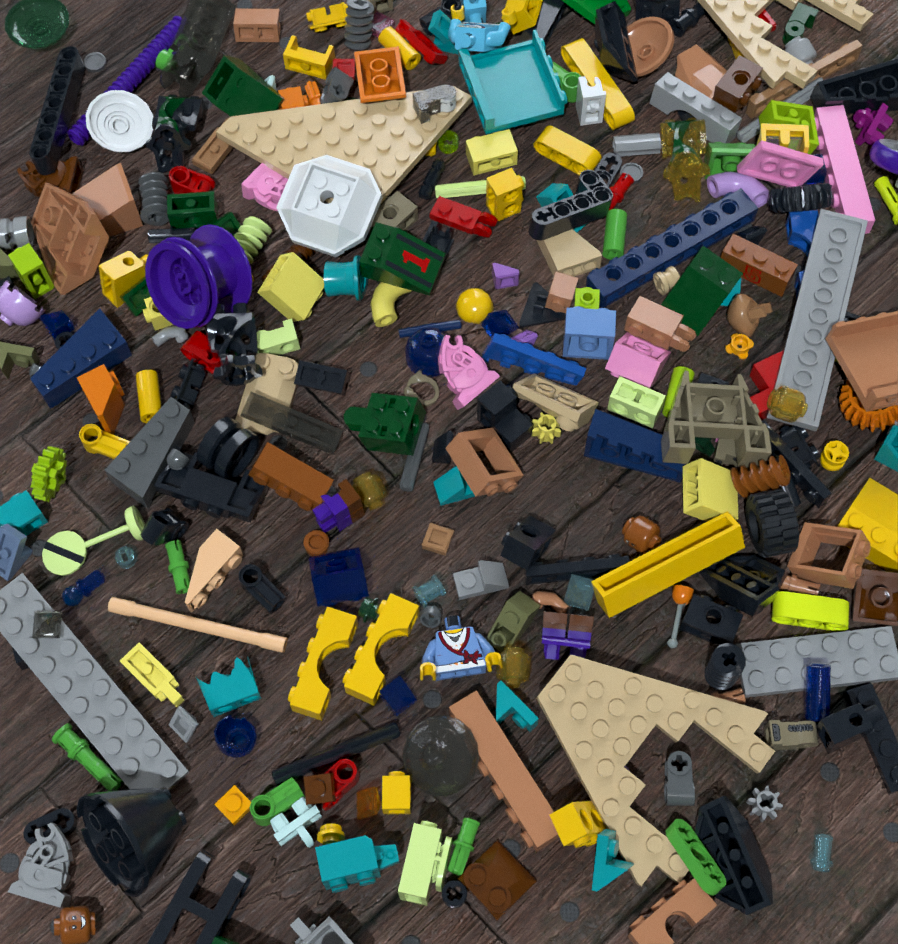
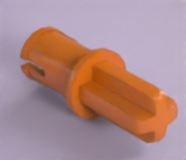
M308 81L307 85H305L309 98L308 104L309 106L320 104L321 97L318 84L315 81Z

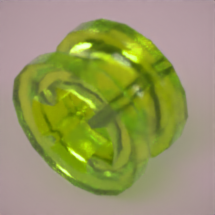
M445 131L438 139L439 150L445 154L454 153L458 149L457 134L453 131ZM446 140H449V142L452 141V144H448L447 142H446V144H445L444 141H446Z

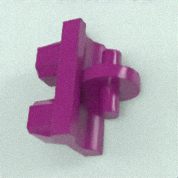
M882 103L877 111L871 112V109L865 108V110L860 109L855 112L853 119L856 127L861 129L855 140L856 144L860 146L866 142L872 146L876 140L884 139L885 136L876 128L884 132L891 126L894 120L885 113L888 109L886 104Z

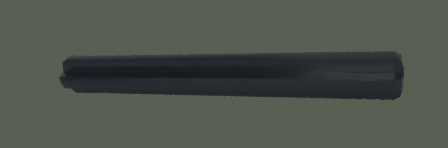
M393 722L275 769L271 772L274 783L280 785L291 777L296 779L336 763L341 759H346L400 737L398 725Z

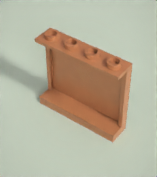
M898 310L891 313L882 312L867 318L863 316L848 322L840 321L834 324L826 337V341L866 412L898 405Z

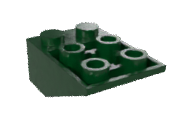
M226 55L223 56L202 91V94L229 116L275 111L279 109L284 101V98L241 59Z

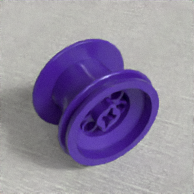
M209 224L199 227L191 235L189 241L181 237L166 238L152 248L146 260L145 277L150 296L165 319L177 327L185 329L202 327L213 319L218 304L224 305L225 313H233V304H247L251 297L253 279L245 251L231 233L217 225Z

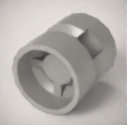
M29 216L15 217L13 221L9 218L0 219L1 250L13 249L14 245L18 247L28 243L31 246L34 245L33 226Z

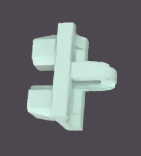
M302 797L292 805L298 817L291 823L288 822L283 813L270 820L275 832L274 837L280 846H283L298 834L307 847L310 848L314 845V841L306 828L322 816L315 805L313 807L312 805H306V799Z

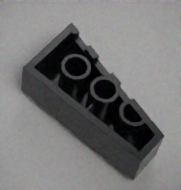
M898 58L817 82L810 96L815 108L844 105L846 114H851L860 109L865 110V108L871 109V112L877 111L880 105L884 103L888 106L887 111H898Z

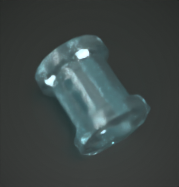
M435 574L431 576V580L423 585L412 587L417 600L423 608L436 597L446 595L442 583Z

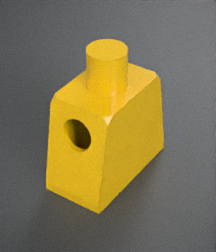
M127 251L99 265L102 294L117 308L124 304L119 296L145 277L147 254L138 258L131 251Z

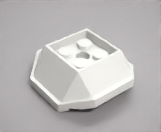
M324 155L294 165L276 208L293 243L338 257L344 251L365 241L383 197L370 169ZM327 198H334L331 203L324 204Z

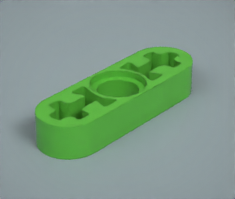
M675 819L666 829L668 840L701 889L710 895H716L726 885L724 874L692 827L682 819Z

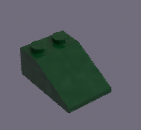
M702 246L661 305L684 315L681 324L693 329L698 337L743 273Z

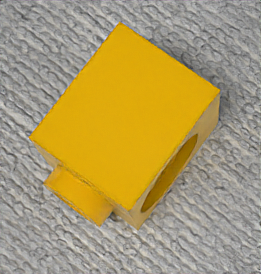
M393 771L389 772V776H382L383 814H411L410 775H405V772Z

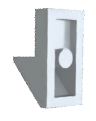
M480 560L476 568L453 573L459 600L509 588L503 563Z

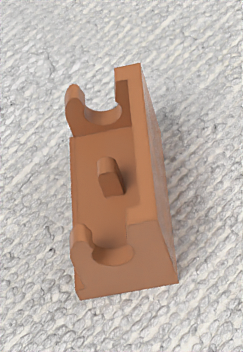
M236 8L233 22L236 42H279L281 23H279L280 10Z

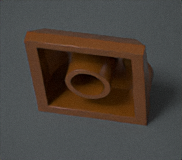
M862 568L861 576L854 586L852 621L898 626V572Z
M498 840L473 864L469 865L458 878V881L466 887V890L496 922L537 882Z

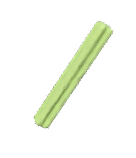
M521 176L524 182V188L522 190H524L526 188V180L524 176ZM486 180L435 186L436 198L439 196L449 198L486 194Z

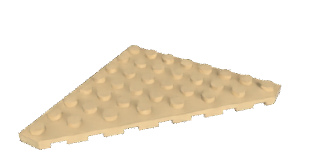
M455 86L406 92V98L367 103H361L360 99L231 116L216 131L217 138L256 161L265 164L268 168L289 179L294 165L324 155L368 168L382 194V203L472 102V96ZM456 95V108L451 112H441L440 99L449 100ZM330 197L327 198L325 201L331 203L334 198Z

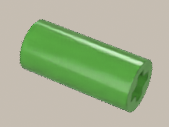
M611 209L606 215L602 255L609 260L615 257L620 258L624 255L627 213L621 209Z

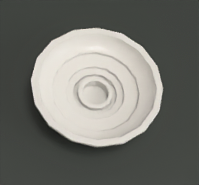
M111 90L98 95L89 104L86 112V127L92 139L103 148L114 152H131L141 148L150 139L153 132V114L147 103L137 95L122 90Z

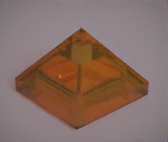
M370 787L357 792V819L361 820L378 814L382 804L377 787Z

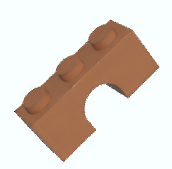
M695 878L689 883L684 879L672 889L675 893L673 897L668 901L663 897L651 907L654 912L647 919L640 916L629 926L632 932L627 937L633 944H673L675 942L668 935L665 928V922L669 916L679 915L686 919L691 927H693L711 912L717 904L701 889Z

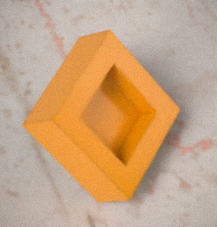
M234 785L214 805L235 826L250 811L251 801Z

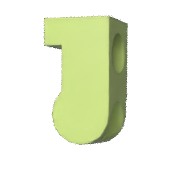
M292 318L283 321L284 327L271 331L260 330L256 332L257 354L268 353L278 356L300 349Z

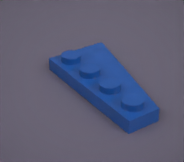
M494 333L481 356L487 363L489 359L500 361V366L502 367L519 366L524 369L525 373L538 374L542 372L545 373V377L575 386L582 380L586 371L585 367L580 366L575 361H567L557 357L554 353L535 349L531 344L517 342L505 334Z

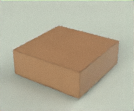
M430 523L422 543V549L446 556L454 536V530Z

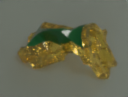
M688 118L686 121L677 122L674 119L665 120L664 123H660L661 151L663 157L671 156L669 165L663 171L664 178L672 182L675 201L690 197L695 202H700L701 177L710 174V167L703 163L700 154L706 153L705 120H697L696 118ZM682 176L688 178L685 184L680 182Z

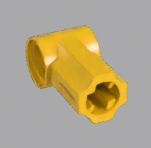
M87 424L79 432L80 440L87 452L92 454L99 453L115 459L130 442L101 430L96 424ZM98 436L95 441H88L90 437Z

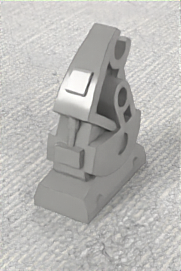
M49 823L47 825L51 833L48 837H44L42 828L35 830L37 841L28 848L26 856L19 867V880L11 884L8 892L60 908L69 907L71 896L64 890L69 884L71 877L68 873V866L70 862L74 861L72 849L59 827L55 823Z

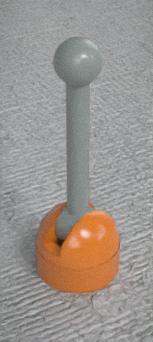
M673 586L672 598L678 606L672 636L667 642L670 648L678 646L676 638L682 608L689 604L693 597L694 589L688 586Z

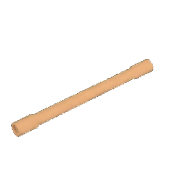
M111 597L108 604V612L129 617H139L249 643L272 651L284 653L287 646V637L255 632L137 604L134 601Z

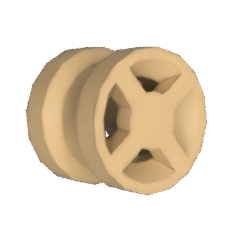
M673 266L666 268L665 272L653 274L655 287L661 295L668 294L669 290L673 289L680 279L679 273Z

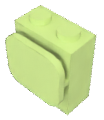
M421 821V824L414 823L398 889L400 900L428 906L432 884L435 881L436 891L442 892L452 849V837L446 836L445 843L441 846L442 829H438V825L435 823Z

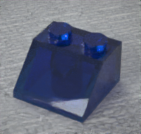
M359 547L309 557L312 583L318 607H331L338 602L348 600L359 601L363 597L369 596Z

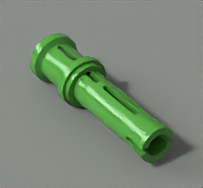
M70 723L63 725L53 735L51 741L54 744H59L67 751V756L71 760H77L108 791H117L123 784V780L89 748V742L86 739H81L72 730L73 726Z

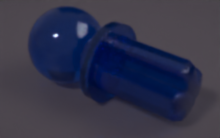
M95 570L84 579L76 580V586H68L64 589L62 593L63 602L68 606L80 604L83 595L85 597L91 596V592L105 582L104 574L99 570Z

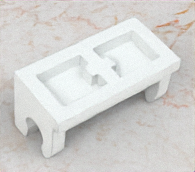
M585 76L578 78L576 110L580 126L603 122L606 92L603 91L598 77H595L594 87L587 85Z

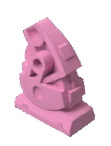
M261 163L241 184L243 197L248 200L255 199L260 205L273 211H278L276 207L288 179Z
M446 335L443 337L439 350V372L447 378L448 388L454 394H457L452 402L456 409L459 410L497 380L500 375L495 371L488 370L485 361L472 348L463 345L461 336H456V345H451L449 343L450 335Z

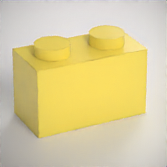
M510 129L466 140V156L473 175L517 165L518 150Z

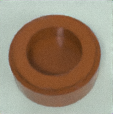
M313 530L304 538V548L310 556L321 557L328 552L330 542L328 536L323 531Z

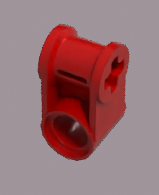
M176 166L169 172V179L174 194L210 192L216 186L215 181L209 176L197 173L184 166Z
M195 331L180 348V351L189 360L194 358V363L203 365L205 370L211 374L214 373L215 367H221L217 353L211 352L206 335L200 331Z
M349 759L337 761L324 773H333L336 802L322 803V808L325 811L335 806L359 781V771L354 762ZM351 768L353 769L352 776L347 780L340 779L339 774L341 770Z

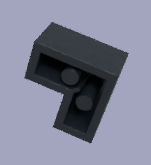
M498 381L477 398V420L485 429L494 428L509 453H511L532 436L533 422L527 414H522L516 408L517 394L514 389Z

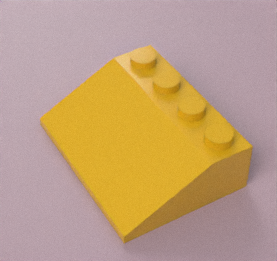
M869 478L837 527L862 530L871 545L870 553L865 558L886 571L898 572V494Z

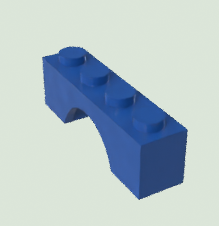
M818 210L789 212L785 223L788 244L801 249L808 257L818 219ZM804 270L798 273L794 284L796 301Z

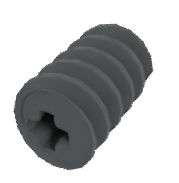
M347 0L346 5L348 8H346V14L348 16L345 17L347 23L345 30L347 32L344 33V38L347 41L344 42V45L353 50L367 49L371 45L374 6L367 0Z
M146 173L138 180L140 217L144 223L153 226H161L169 222L167 216V177L163 173Z

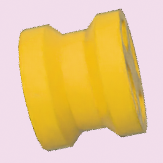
M830 441L826 444L820 455L821 465L828 471L840 470L849 457L848 447L841 441Z

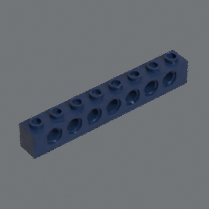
M742 188L735 192H729L718 202L709 203L697 214H690L683 222L669 226L662 234L658 236L653 235L641 246L632 247L627 254L620 258H613L606 266L592 270L587 276L586 287L600 290L599 306L604 308L653 280L654 273L665 272L666 268L681 264L696 255L702 246L708 248L755 220L758 207Z

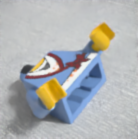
M448 616L444 619L446 630L436 632V639L429 642L422 657L420 680H423L425 675H431L433 681L484 674L486 673V666L488 672H492V665H499L500 668H503L501 655L495 652L493 646L480 633H475L473 627L461 628L459 616Z

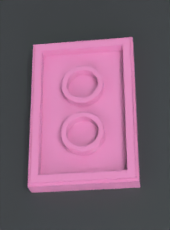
M761 140L737 165V172L786 187L802 186L824 164L823 158Z

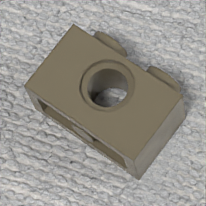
M396 191L392 196H388L378 208L368 234L371 235L376 222L406 231L418 220V206L399 191Z

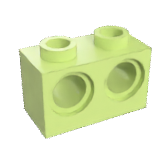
M619 376L610 395L607 410L653 429L663 408L666 395Z

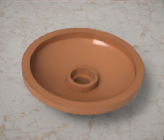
M645 17L627 26L637 77L649 74L660 67L669 56L674 45V32L666 20L659 17Z

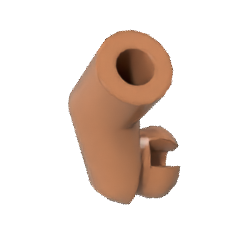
M537 591L531 598L541 605L539 609L543 605H548L557 613L565 614L570 607L554 592Z

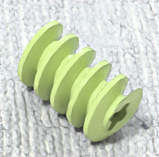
M254 216L245 218L243 225L240 226L238 232L234 235L235 239L244 249L249 264H252L254 262L253 257L259 254L257 249H262L263 244L261 242L267 241L266 235L272 233V229L264 221Z

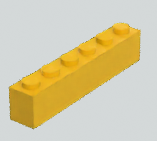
M727 511L591 581L597 603L606 615L611 618L745 548L740 524Z

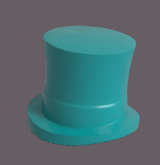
M355 256L351 262L327 261L325 263L324 288L328 297L354 295L357 301L363 299L367 289L368 278L362 277L359 264L361 256Z

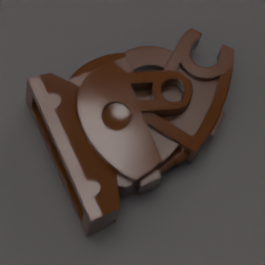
M77 156L70 157L66 162L59 161L56 170L49 175L39 174L34 164L30 161L25 163L29 169L28 171L24 172L20 167L17 169L26 189L38 198L41 196L45 183H50L70 194L74 193L80 187L83 168Z

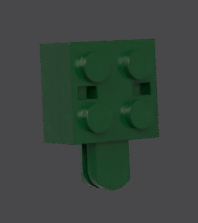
M371 393L367 408L351 406L345 411L343 419L349 430L359 432L358 437L367 450L413 456L426 411L417 397Z

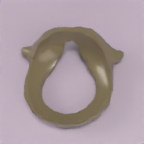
M419 370L408 380L403 394L408 397H417L423 407H429L439 398V387L435 380L423 375L422 370ZM414 383H429L435 391L433 399L422 400L410 388V385Z

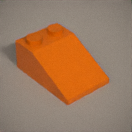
M399 46L354 52L361 103L406 98Z

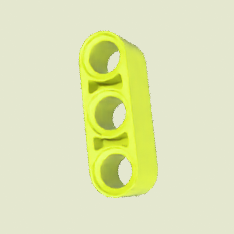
M781 591L777 593L773 600L772 621L779 624L822 630L846 631L849 625V602L838 598Z

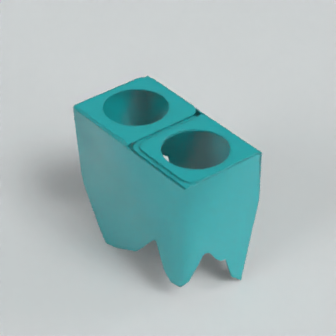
M238 657L234 661V669L231 675L220 674L215 671L212 673L210 684L204 683L196 677L213 717L261 699L251 666L246 668Z

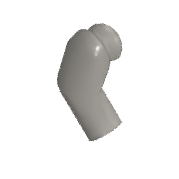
M172 326L164 328L151 338L155 345L159 347L171 338L175 337L178 343H182L189 336L185 332V328Z

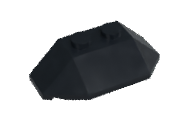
M613 1L596 10L594 28L596 39H594V43L599 51L597 58L611 75L635 82L638 81L625 14L616 1Z
M731 555L698 572L722 601L752 617L763 611L766 606L773 602L787 576L786 570L755 555Z
M726 796L699 808L695 833L726 878V885L714 897L740 910L745 915L772 905L771 873L748 821Z

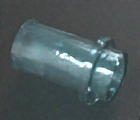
M815 835L814 858L811 859L810 863L813 864V869L816 871L829 872L830 867L833 866L831 861L833 837L830 835Z

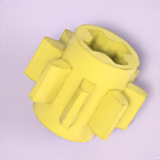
M541 412L538 420H532L534 427L532 436H537L540 439V444L542 442L553 444L554 437L561 436V430L558 429L560 424L557 423L552 415H544Z

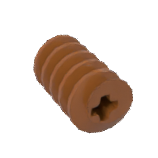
M779 455V462H777L774 456H770L769 465L764 459H760L759 468L755 462H751L750 470H748L746 465H741V473L736 468H732L731 477L736 491L742 497L747 498L750 494L769 491L770 488L778 489L780 485L788 486L790 483V470L785 458Z

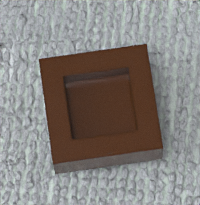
M333 773L304 777L306 805L336 802Z

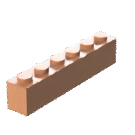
M477 690L449 707L450 716L447 717L450 725L455 732L460 730L464 737L461 741L469 754L474 753L479 761L476 763L477 768L483 777L488 775L493 785L490 787L498 800H504L508 807L505 812L513 824H519L523 831L520 833V836L528 848L533 847L538 852L560 838L549 816L554 812Z

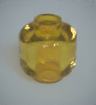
M781 386L777 390L774 389L767 401V408H769L770 414L789 423L795 422L799 417H803L808 407V404L805 403L804 394L787 386Z
M366 472L352 480L354 483L352 487L361 498L363 509L369 507L370 511H373L384 505L382 500L386 498L388 492L379 475Z
M504 648V651L499 653L503 668L496 665V678L504 682L508 688H519L521 683H525L530 679L531 657L522 648Z

